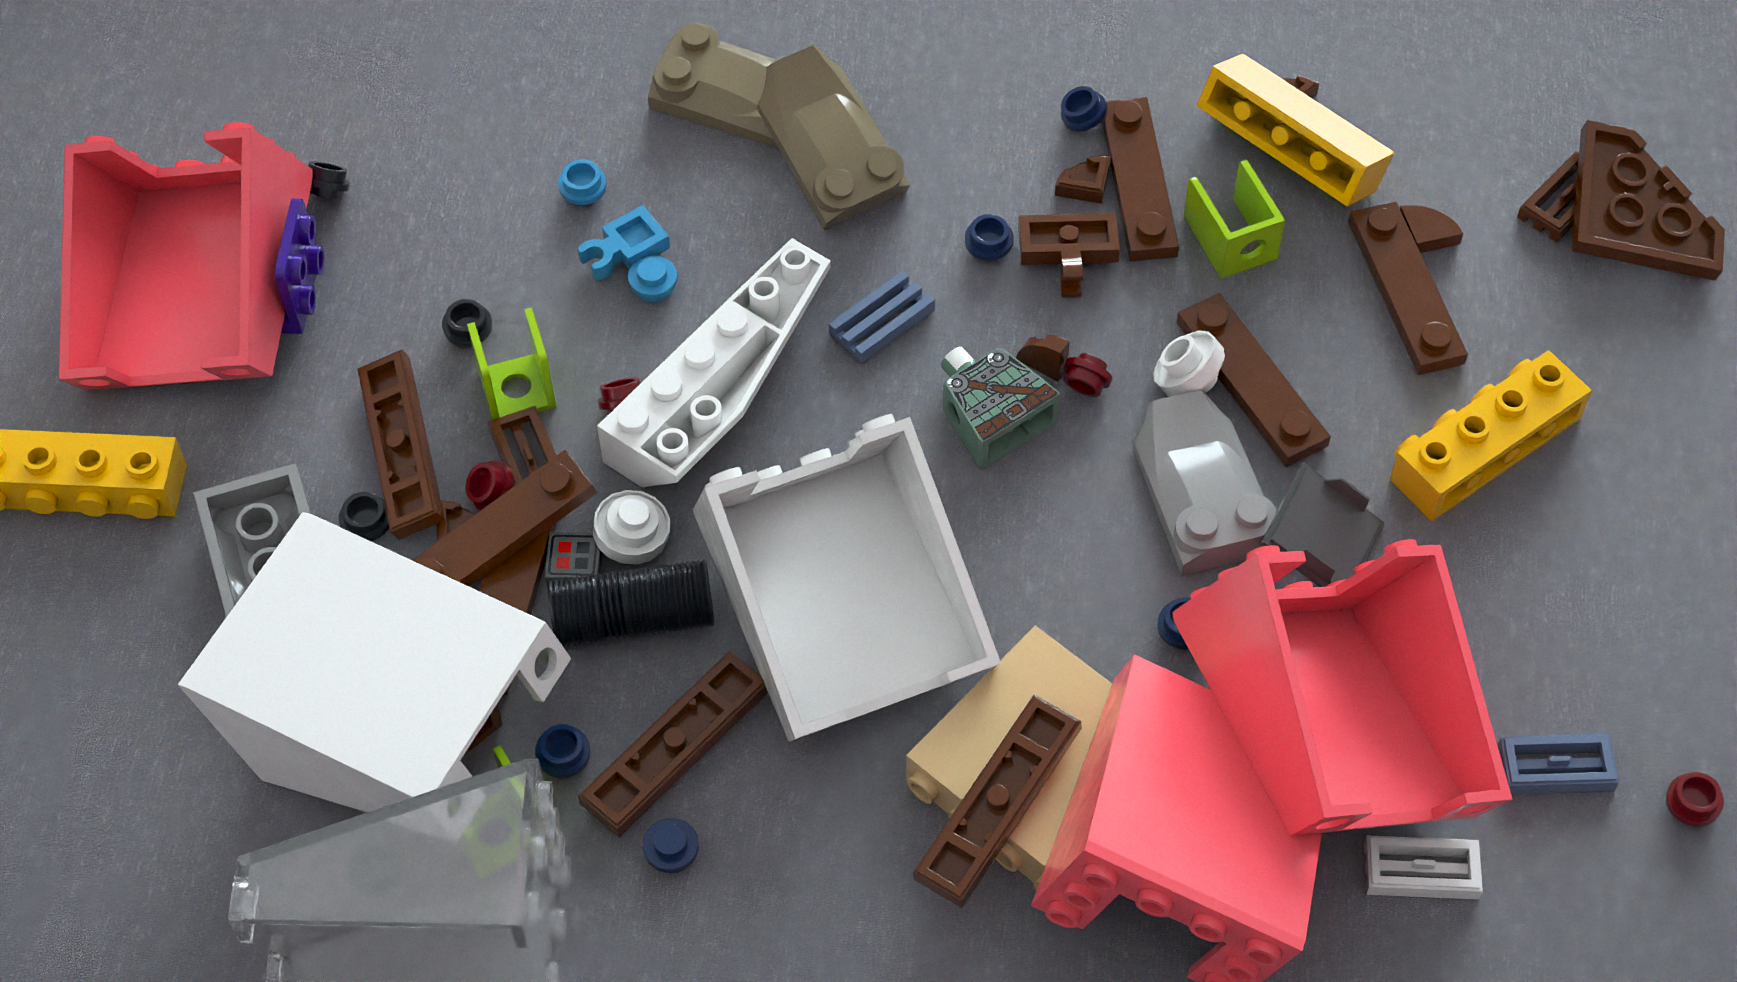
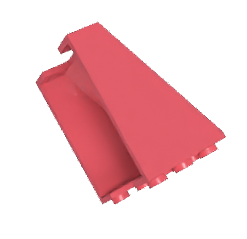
M243 122L226 123L223 125V130L204 131V141L226 155L220 159V163L205 164L197 160H180L175 163V167L160 168L156 165L148 164L140 159L137 153L127 151L117 145L113 138L106 136H89L84 139V143L65 145L59 380L85 391L271 377L273 375L286 311L275 280L276 262L290 201L292 198L303 199L307 209L313 169L298 160L293 153L287 152L275 144L273 139L267 138L255 130L253 125Z
M1413 539L1397 541L1387 545L1384 548L1385 554L1378 559L1357 565L1354 568L1355 574L1347 579L1335 581L1326 587H1313L1311 581H1301L1289 584L1282 589H1275L1274 583L1306 562L1304 551L1280 552L1278 546H1264L1246 554L1247 560L1239 566L1220 572L1217 575L1218 580L1212 585L1193 591L1190 594L1191 599L1172 612L1176 627L1290 836L1474 818L1513 800L1441 545L1418 546L1416 540Z
M1134 654L1114 678L1031 906L1045 912L1046 917L1059 926L1066 928L1078 927L1083 930L1120 894L1135 901L1137 908L1146 914L1155 917H1170L1189 926L1190 931L1195 936L1206 941L1219 942L1189 967L1187 978L1195 982H1263L1303 951L1322 833L1289 835L1210 689Z

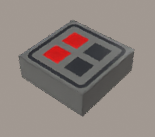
M549 533L545 568L546 586L549 580L554 581V579L559 580L560 578L564 580L565 577L568 579L570 577L575 578L576 576L580 578L581 575L585 577L586 575L591 576L594 574L597 578L601 569L602 551L597 547L593 533Z

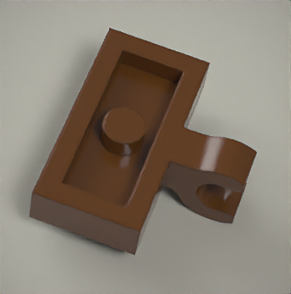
M1116 213L1019 215L1018 232L1021 265L1060 264L1062 297H1082V263L1119 262L1120 246Z

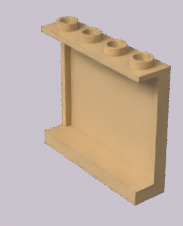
M1035 625L1000 660L1001 664L994 666L906 755V780L908 787L916 797L927 804L934 802L949 814L950 819L1034 694L1081 720L1082 729L995 858L1007 870L1012 872L1019 870L1034 882V888L1037 890L1112 683Z

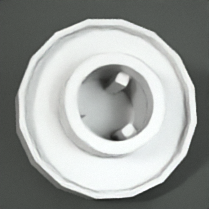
M1196 331L1178 337L1163 350L1153 372L1154 381L1168 397L1200 389L1206 393L1217 382L1218 374L1225 358L1224 348L1208 331Z
M632 490L613 493L600 503L595 512L593 537L596 545L608 558L619 563L637 565L651 561L662 553L668 542L670 517L665 506L647 493Z

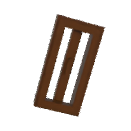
M1577 151L1523 203L1517 216L1523 222H1526L1529 218L1533 220V228L1540 233L1544 229L1550 231L1549 238L1556 243L1574 226L1575 204L1559 220L1556 217L1576 198L1577 179L1546 211L1541 210L1540 207L1578 169L1579 153Z
M536 405L488 421L489 431L502 463L506 464L512 471L513 487L522 481V477L502 430L511 429L529 475L539 469L522 429V423L530 422L546 463L557 456Z

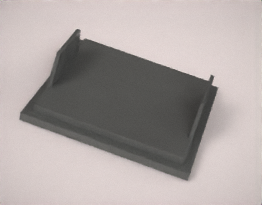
M1303 462L1291 482L1261 544L1264 546H1278L1280 552L1304 551L1306 562L1297 567L1296 570L1319 587H1326L1330 583L1347 579L1355 574L1354 568L1366 561L1384 522L1366 509L1370 498L1345 479H1326Z

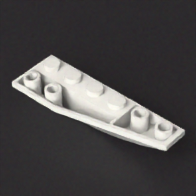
M791 238L597 425L603 463L640 487L677 483L744 416L831 267L830 260Z

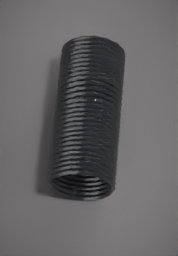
M704 559L697 562L692 561L691 563L687 561L686 564L682 562L675 565L671 563L670 566L667 564L665 566L660 565V567L655 566L654 568L650 566L649 569L647 567L644 569L639 568L638 570L634 568L633 571L629 569L628 571L623 570V572L618 570L616 575L612 571L610 578L609 574L605 572L604 582L603 575L599 573L597 578L594 574L591 576L586 575L585 577L581 575L580 578L577 576L575 578L570 577L569 579L565 577L564 580L561 578L559 580L554 579V581L549 580L547 583L552 630L563 647L566 644L570 646L577 643L581 645L582 642L584 644L587 642L592 643V641L597 642L598 640L602 642L608 638L612 641L614 637L619 639L620 636L625 639L627 635L631 638L635 635L639 637L640 635H650L651 633L655 635L656 632L659 634L661 632L666 633L667 631L671 633L672 630L676 632L677 630L682 631V629L687 630L688 628L692 630L693 627L697 629L698 627L703 628L709 625L713 627L715 625L707 561Z

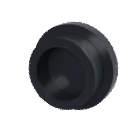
M309 162L308 166L313 169L311 194L326 198H337L338 191L344 192L349 190L350 182L346 180V168L326 162Z
M458 300L448 307L443 317L442 328L444 335L455 345L463 347L472 346L467 324L475 322L480 342H483L492 331L491 315L476 300Z
M358 492L351 495L344 502L340 510V527L369 541L380 538L389 529L384 500L371 492Z

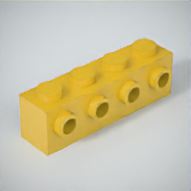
M1244 54L1212 67L1196 105L1347 207L1376 192L1395 153Z
M1549 350L1533 361L1525 359L1518 363L1511 370L1508 377L1496 386L1488 384L1481 388L1468 405L1459 411L1451 409L1444 413L1435 422L1433 428L1421 437L1412 435L1403 441L1394 453L1396 459L1390 481L1432 522L1580 420L1592 390Z
M0 429V511L3 509L30 510L38 514H51L54 511L80 512L93 517L105 514H125L141 519H152L156 516L175 517L187 463L176 437Z

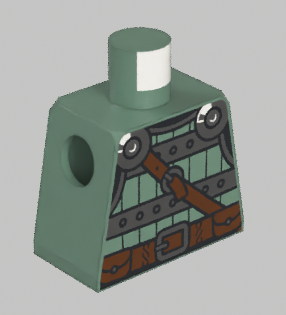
M957 347L951 350L942 360L941 368L949 375V378L943 384L944 412L981 470L1058 422L1060 393L1006 350L995 349L976 361L964 347Z

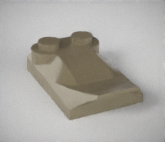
M687 24L674 34L655 68L648 94L649 109L778 148L757 110V105L765 86L766 67L778 60L719 41L718 33L713 27L706 24Z
M812 45L775 61L766 67L765 86L758 102L757 110L823 230L908 191L910 184L904 175L905 166L902 157L896 150L887 145L841 66L828 58L816 45Z

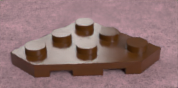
M1587 120L1581 129L1572 251L1716 281L1723 271L1725 229L1712 215L1706 218L1689 200L1692 194L1690 190L1667 165L1661 168L1644 150L1647 143L1634 129Z

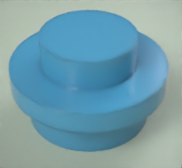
M585 159L575 160L567 164L558 180L561 196L567 202L575 205H588L596 202L604 195L607 187L603 171L594 162Z
M652 255L640 258L629 269V286L640 299L646 302H660L670 296L677 284L676 268L670 260L661 256Z

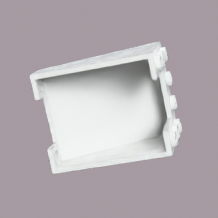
M888 414L868 421L862 425L863 430L855 433L856 438L848 442L849 447L846 451L831 456L829 448L810 453L799 459L801 467L782 473L780 465L759 472L755 470L746 474H742L740 467L717 473L709 478L710 483L705 485L693 508L699 528L789 742L1001 664L910 417L895 422L893 415Z
M302 512L178 683V686L262 781L456 839L485 794L484 790L462 764L461 758L516 675L534 700L544 702L570 662L571 657L545 621L317 516ZM536 660L548 663L546 670L538 678L535 674ZM459 784L461 788L460 802L457 808L448 814L446 809L448 793L454 785Z

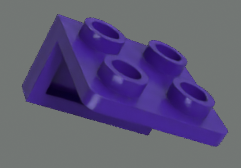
M292 198L290 201L275 267V280L286 310L281 333L303 334L307 315L314 314L316 307L314 280L316 275H322L325 263L324 248L321 245H317L315 240V218L313 215H308L304 200L299 198Z

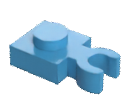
M641 205L603 226V240L592 239L585 241L577 250L579 261L582 264L594 258L601 259L591 265L592 276L595 281L610 276L614 271L615 265L623 262L630 269L632 264L638 259L652 255L657 256L670 248L669 235L648 210Z

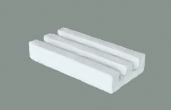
M1366 836L1364 842V854H1366L1365 874H1367L1368 879L1366 895L1480 899L1483 888L1479 840ZM1379 854L1467 858L1468 863H1444L1424 859H1415L1414 861L1380 860ZM1380 875H1397V876H1380ZM1399 876H1421V877H1399ZM1423 877H1445V878H1423ZM1447 878H1469V879H1447Z

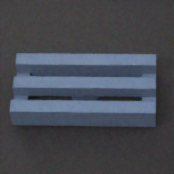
M902 270L828 323L829 334L862 364L935 310V299L930 294L924 296L922 294V287L916 282L911 284L909 276ZM912 302L914 304L860 344L856 343V341L874 328L878 329L887 323L893 314L908 303Z
M1610 733L1500 737L1497 746L1500 755H1502V763L1511 794L1615 791L1619 784ZM1600 752L1601 756L1584 758L1550 756L1549 759L1516 760V755Z

